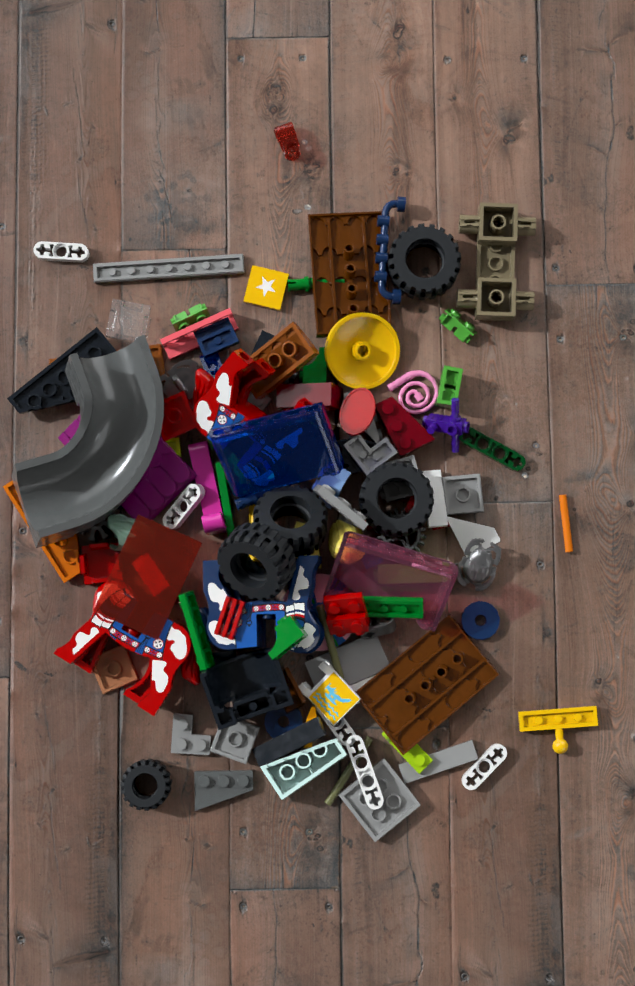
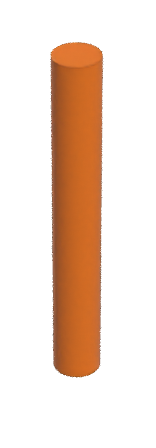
M559 495L565 552H573L567 495Z

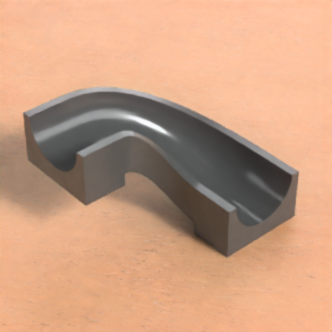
M145 335L137 337L134 342L123 349L104 356L81 358L78 356V353L69 355L65 373L76 404L80 406L79 427L72 439L62 449L14 464L11 476L36 548L74 537L75 534L87 530L106 519L126 501L148 468L157 448L162 430L164 397L158 369Z

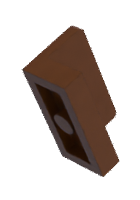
M286 667L283 670V674L294 704L283 708L286 714L304 706L306 700L289 668Z

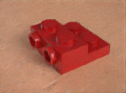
M362 592L325 595L323 597L327 614L326 622L330 635L343 637L348 633L363 635L365 632H369L370 620Z

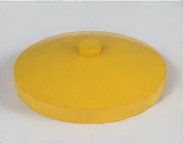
M360 312L345 316L332 327L325 343V360L331 374L342 384L354 389H370L384 383L395 371L400 357L399 339L394 328L382 317L371 313Z

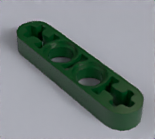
M472 427L469 428V435L473 438L475 434L479 436L475 440L474 445L471 444L472 439L467 438L464 440L463 434L459 436V441L462 444L512 471H520L526 464L524 456ZM480 439H485L488 442L486 449L478 447ZM497 448H501L505 452V456L502 459L494 455ZM509 453H511L512 455L509 458L513 460L519 458V463L521 464V466L518 465L517 467H514V463L512 461L508 460L507 463H505L504 461L507 459Z

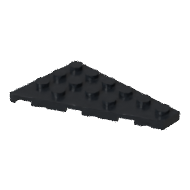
M96 327L7 399L19 414L76 402L65 373L69 355L78 353V356L81 358H95L116 352V350Z

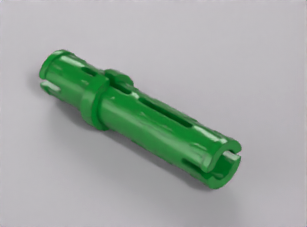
M304 276L302 279H287L289 292L313 289L312 278H308V276ZM326 279L317 280L325 283L328 282ZM336 279L335 282L345 283V279Z

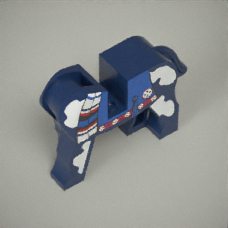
M310 555L298 556L296 558V570L288 582L289 595L287 602L276 600L246 602L245 596L239 594L238 590H233L229 582L226 583L224 575L219 571L220 565H218L217 560L203 561V591L209 608L199 607V611L209 643L226 650L267 647L266 619L276 620L277 626V621L287 615V617L294 616L308 634L306 638L290 651L304 654L316 651L324 640L325 630L311 603L316 587V573L322 563V557ZM226 596L246 602L234 640L214 634ZM230 602V605H229V608H228V611H227V614H226V617H225V620H224V623H223L221 632L223 631V628H224V625H225V622H226V619H227L229 610H230V608H231L232 602ZM240 604L236 605L227 634L231 632Z

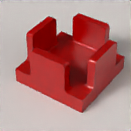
M185 391L164 399V417L161 436L164 441L196 428L193 422L194 404L192 399H188Z
M99 543L82 546L80 567L81 575H84L85 585L105 583L113 580L124 581L122 552L109 548L110 544L118 546L119 543Z

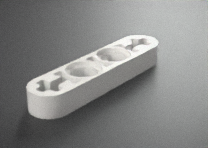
M351 735L346 741V747L366 804L371 809H379L383 805L384 799L364 741L359 735ZM352 738H355L356 741L360 740L361 744L358 745L359 751L363 749L364 753L353 757L352 753H356L355 748L349 746L352 743ZM357 758H366V767L359 768L356 765ZM368 775L374 779V783L370 787L364 786L362 782L363 778ZM377 787L378 791H374V794L381 799L376 806L374 803L369 802L372 799L371 793L366 794L365 792Z

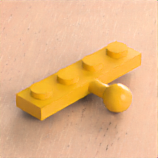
M596 706L518 711L520 732L555 729L556 740L553 742L552 747L558 754H563L568 750V743L563 737V728L598 726Z

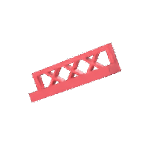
M230 308L160 339L169 360L171 361L199 348L200 346L193 332L226 317L229 318L234 331L239 330Z

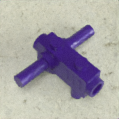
M459 398L451 399L450 416L430 413L429 416L425 415L422 422L423 427H425L429 434H433L435 431L448 433L451 436V452L453 453L459 452V436L463 433H468L470 428V422L467 421V418H461L459 415Z

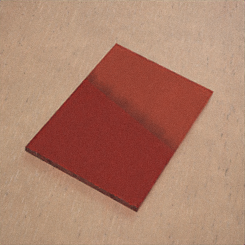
M138 514L93 611L105 616L107 619L110 618L141 632L143 635L158 640L202 542Z

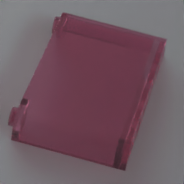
M347 531L343 535L323 597L325 595L362 592L363 596L424 598L423 618H417V623L420 628L435 632L458 576V567L447 560L356 532Z

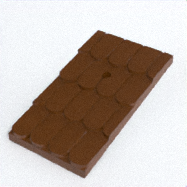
M382 211L308 214L316 338L327 337L332 327L339 320L353 313L365 312L375 314L385 319L392 326L390 300L381 296L378 282H374V273L379 271V264H375V254L380 252V245H376V236L381 234V227H377V217L382 215ZM387 272L386 290L389 292L388 272ZM326 279L328 282L325 283L317 280ZM345 279V283H338L335 280Z
M449 614L359 688L356 693L361 698L360 703L402 755H404L499 675V672L452 615ZM440 668L444 669V674L440 673Z

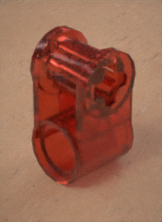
M292 122L274 127L276 139L281 146L285 158L289 161L297 160L300 157V144Z

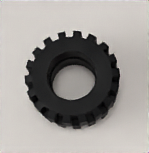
M142 759L132 764L123 774L120 784L122 786L121 794H124L125 797L123 799L125 802L128 801L130 803L129 806L136 807V810L144 809V811L155 809L161 805L171 792L172 779H170V772L166 770L167 767L165 765L162 766L159 761H153L152 759ZM148 773L156 779L157 790L153 795L146 796L137 790L136 779L140 774Z

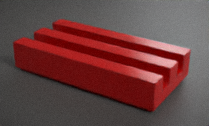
M226 596L214 634L234 640L246 602ZM230 602H232V605H231V608H230V610H229V613H228V616H227V619H226V622H225L223 631L221 632V629H222V626H223V623H224V620H225V617H226V614H227V611H228ZM240 604L231 632L227 634L236 605Z

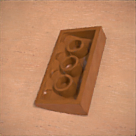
M295 322L290 323L250 356L254 361L263 358L276 370L272 376L258 381L253 386L251 393L256 399H263L320 354Z

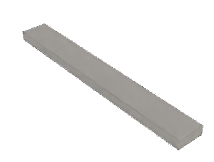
M243 254L93 264L95 284L245 274Z

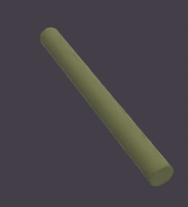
M317 605V612L324 626L325 640L333 668L344 679L334 639L330 635L326 622L327 615L324 605Z
M368 736L364 739L366 750L373 741ZM358 749L354 756L364 753V750L359 751ZM362 757L357 758L356 765H358ZM350 761L324 801L329 806L332 805L354 771L352 761Z

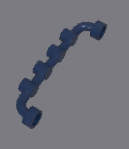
M400 196L397 197V200L387 202L382 209V215L377 217V227H381V234L376 236V245H380V252L375 254V264H379V271L374 273V282H378L381 296L392 300V304L400 305L401 289H393L392 293L386 290V269L388 261L389 212L392 208H396V212H405L406 197Z

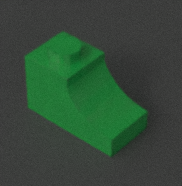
M325 347L319 348L320 354L311 364L303 366V371L299 373V382H303V384L326 383L327 364L325 360Z
M285 615L277 621L278 625L274 628L277 632L276 643L268 653L272 660H278L308 636L294 616L287 617Z

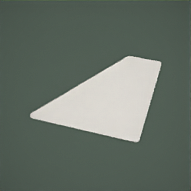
M447 517L463 551H465L468 543L475 538L484 539L485 542L480 543L484 549L491 547V542L494 544L500 542V538L493 527ZM478 545L473 546L470 551H474L478 548Z

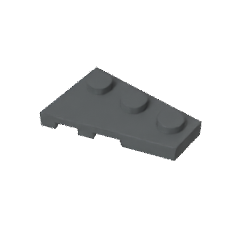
M253 770L194 771L195 811L252 791Z

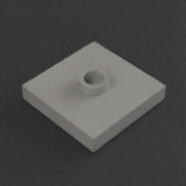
M480 474L442 477L447 515L484 512Z
M240 721L238 724L222 730L217 729L210 751L247 764L260 727Z

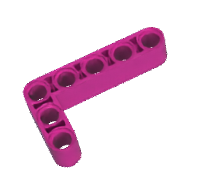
M203 441L190 444L188 449L193 471L197 474L195 478L196 484H201L205 489V496L200 502L203 512L201 519L204 532L208 536L227 532L208 443Z

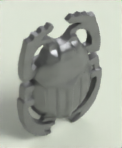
M187 359L180 361L167 372L170 375L169 377L166 374L160 377L161 382L163 380L166 381L163 386V393L167 395V398L181 391H185L188 399L193 397L197 362ZM181 365H189V366H190V368H189V367H187V368H186V367H182V368H178V369H177V367H179V366H181Z
M480 538L472 539L468 543L464 551V555H468V558L463 556L457 568L459 583L464 587L469 583L474 584L476 591L485 590L492 584L496 574V566H498L501 558V548L491 542L490 545L492 547L484 549L480 543L485 541ZM478 545V548L472 552L470 551L473 546ZM492 550L496 553L495 559L492 558ZM462 566H463V572H464L465 578H463L462 573H461V567H462ZM489 576H491V578L487 582L481 584V582L487 580Z

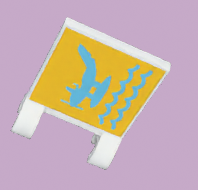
M326 660L318 666L326 675L313 689L306 681L302 682L298 687L301 693L335 726L361 698L335 671L331 663Z

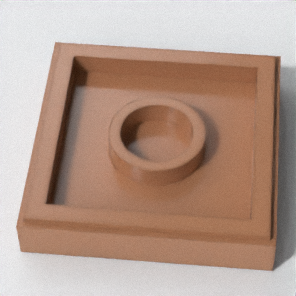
M120 645L101 653L100 659L95 666L94 674L103 694L139 680L127 648Z

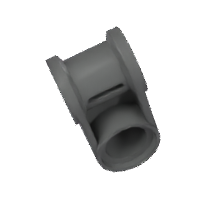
M369 617L370 633L365 632L361 637L363 639H372L377 636L393 633L396 629L395 618Z

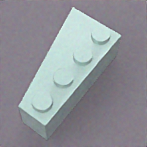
M335 738L263 765L260 768L281 800H284L345 758L348 753L339 740Z

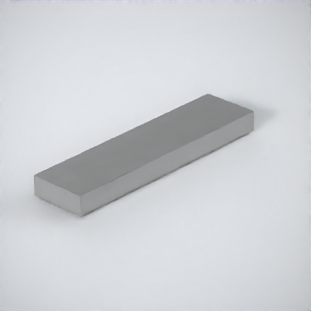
M469 740L428 754L433 761L420 774L408 762L398 764L404 784L477 760L478 756L473 741Z

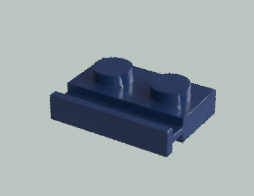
M228 317L193 332L205 358L240 343Z

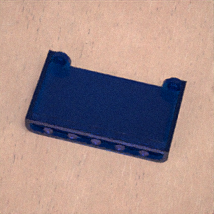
M323 402L212 429L209 434L232 493L239 498L245 497L248 494L327 475L334 476L339 474L344 467V460Z

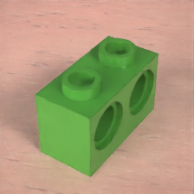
M444 365L436 401L437 407L451 409V399L458 398L463 369Z

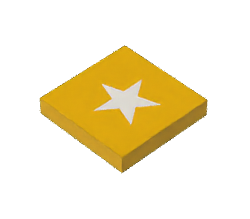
M252 265L243 302L280 311L289 274Z

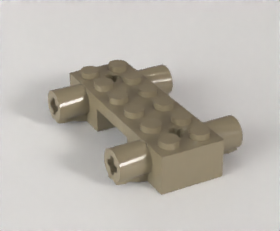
M481 202L477 215H459L458 233L477 234L475 290L457 289L456 308L475 309V320L513 321L516 310L533 311L534 292L516 291L514 274L517 236H535L536 217H518V204ZM493 297H496V300H499V301H498V302H494V300H492V298H493Z

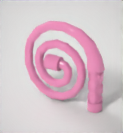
M421 370L410 371L387 385L388 389L393 391L398 386L420 376L432 382L435 388L433 401L420 410H410L403 404V394L410 386H421L426 392V398L423 402L414 404L410 401V395L413 393L417 402L424 399L421 392L415 389L410 390L406 394L405 400L410 407L421 408L429 402V388L420 381H411L401 388L398 402L409 414L425 413L436 404L439 386L436 380L427 372Z

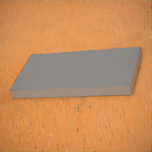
M361 637L336 648L344 680L348 685L379 673L389 664L378 637L372 639H363ZM329 652L304 662L314 686L326 675L318 666L326 660L333 666Z

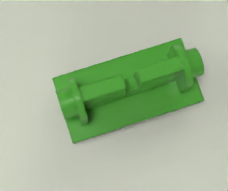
M199 303L188 309L190 312L188 316L185 311L174 315L170 320L175 331L177 332L210 317L205 303L202 305Z
M446 309L447 315L443 313L439 317L440 323L449 331L457 327L458 329L453 334L462 342L468 343L472 339L470 334L474 336L477 333L474 330V325L469 321L464 322L460 318L461 314L455 309Z

